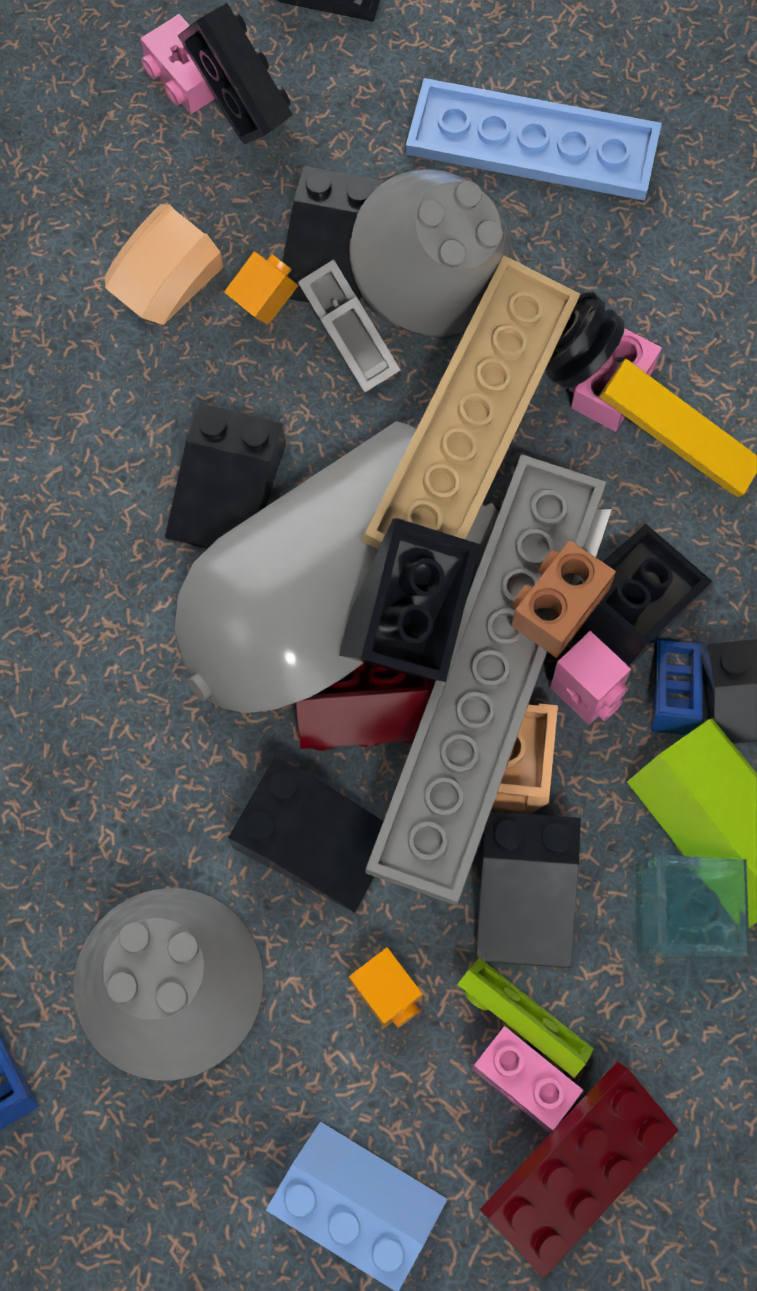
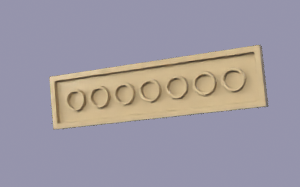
M503 255L361 540L362 542L379 550L393 518H399L466 539L580 293Z

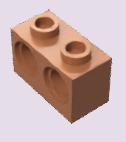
M571 540L567 542L560 553L553 549L547 555L538 570V573L542 576L533 588L526 584L519 591L511 605V608L515 610L511 627L556 658L563 652L610 590L616 573L614 569ZM573 573L580 576L584 583L571 585L565 582L562 576ZM539 608H549L556 613L558 618L545 621L540 619L534 611Z

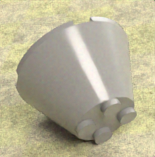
M421 169L394 176L382 183L369 195L357 214L350 239L349 254L356 284L367 303L379 316L397 328L402 327L412 332L420 333L424 337H446L466 331L503 255L513 259V246L508 226L501 212L476 183L446 171Z
M164 888L144 892L125 900L110 910L87 937L80 951L74 974L73 992L76 1013L80 1025L93 1047L114 1066L134 1076L150 1080L173 1081L186 1079L204 1073L222 1062L247 1037L256 1020L262 1001L264 979L262 961L255 940L246 925L231 909L220 901L200 892L180 888Z

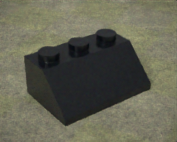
M225 3L196 20L177 36L234 131L245 145L265 136L293 114L289 108L291 103L286 91L281 85H275L267 71L269 64L265 55L259 48L253 47L245 34L247 26L242 16L236 10H231L228 3Z
M757 639L707 644L701 655L702 681L709 719L713 718L733 744L756 742Z

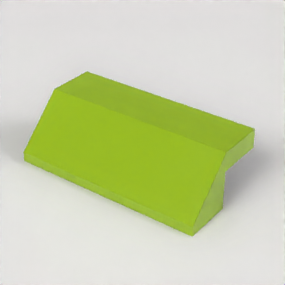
M711 718L657 755L630 778L627 783L745 932L757 923V773L713 718Z

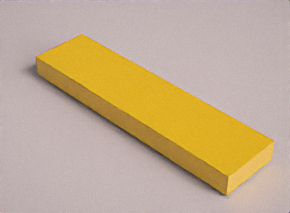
M625 359L619 364L599 395L602 400L736 497L745 494L757 473V455L629 360Z

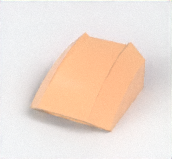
M160 204L132 234L110 265L104 276L105 288L141 318L164 325L223 268L221 252L207 233H203L174 210L170 204Z
M540 703L538 705H528L496 795L492 812L532 814L549 803L558 705Z

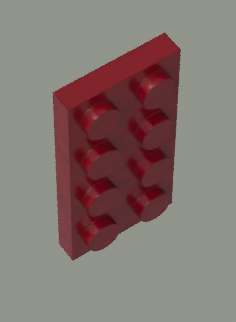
M617 1061L479 1210L521 1256L545 1278L678 1132V1129L631 1071Z

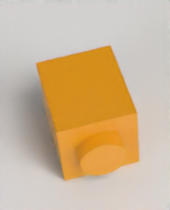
M254 251L224 293L255 318L268 325L299 285L287 276L292 269L275 255L271 254L266 260Z
M388 947L349 976L352 986L384 1028L392 1022L397 1028H400L421 1011L416 1003L422 1000V992Z

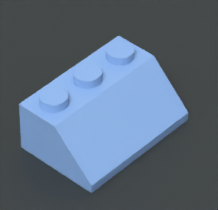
M320 1122L294 1160L266 1211L394 1291H399L448 1199Z

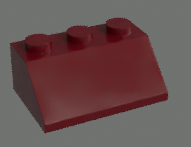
M363 663L344 678L317 694L296 702L300 749L313 748L318 751H326L335 746L359 745L361 747H374L381 743L402 741L413 744L435 681Z

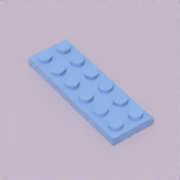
M424 78L406 143V155L645 201L662 123Z

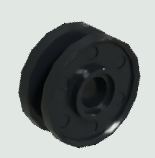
M594 292L582 293L545 370H551V377L562 388H572L583 383L607 362L619 345L624 333V320L613 310H605V302Z

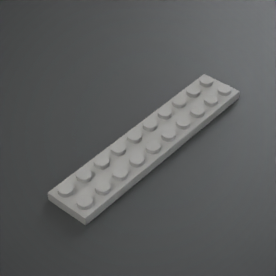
M520 455L466 600L446 682H435L367 864L366 874L458 906L547 654L546 650L511 627L515 612L511 608L512 602L526 584L533 588L542 576L538 573L541 564L553 549L560 553L569 540L584 549L606 486L605 481L529 456ZM573 573L562 576L565 582L568 584L572 583ZM539 608L534 611L540 619L545 621L558 618L556 613L549 608Z

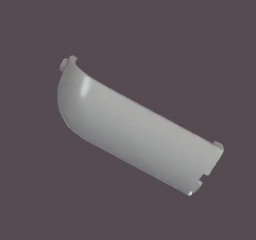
M398 421L394 422L218 538L193 562L178 594L175 633L183 661L191 675L188 679V684L198 699L201 701L208 700L223 709L242 713L275 710L310 698L341 680L363 664V662L339 656L351 609L378 552V549L361 540L411 442L416 428ZM492 502L486 506L482 503L465 539L480 544L470 586L473 584L499 514Z

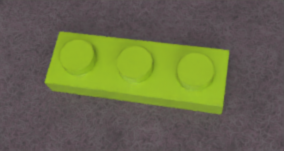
M480 957L457 984L465 990V996L474 1006L481 1010H490L503 1021V1026L508 1028L522 1041L527 1040L541 1051L542 1057L560 1072L564 1073L566 1071L575 1078L587 1063L594 1050L593 1047Z

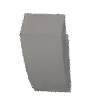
M334 259L298 281V284L364 392L401 371Z

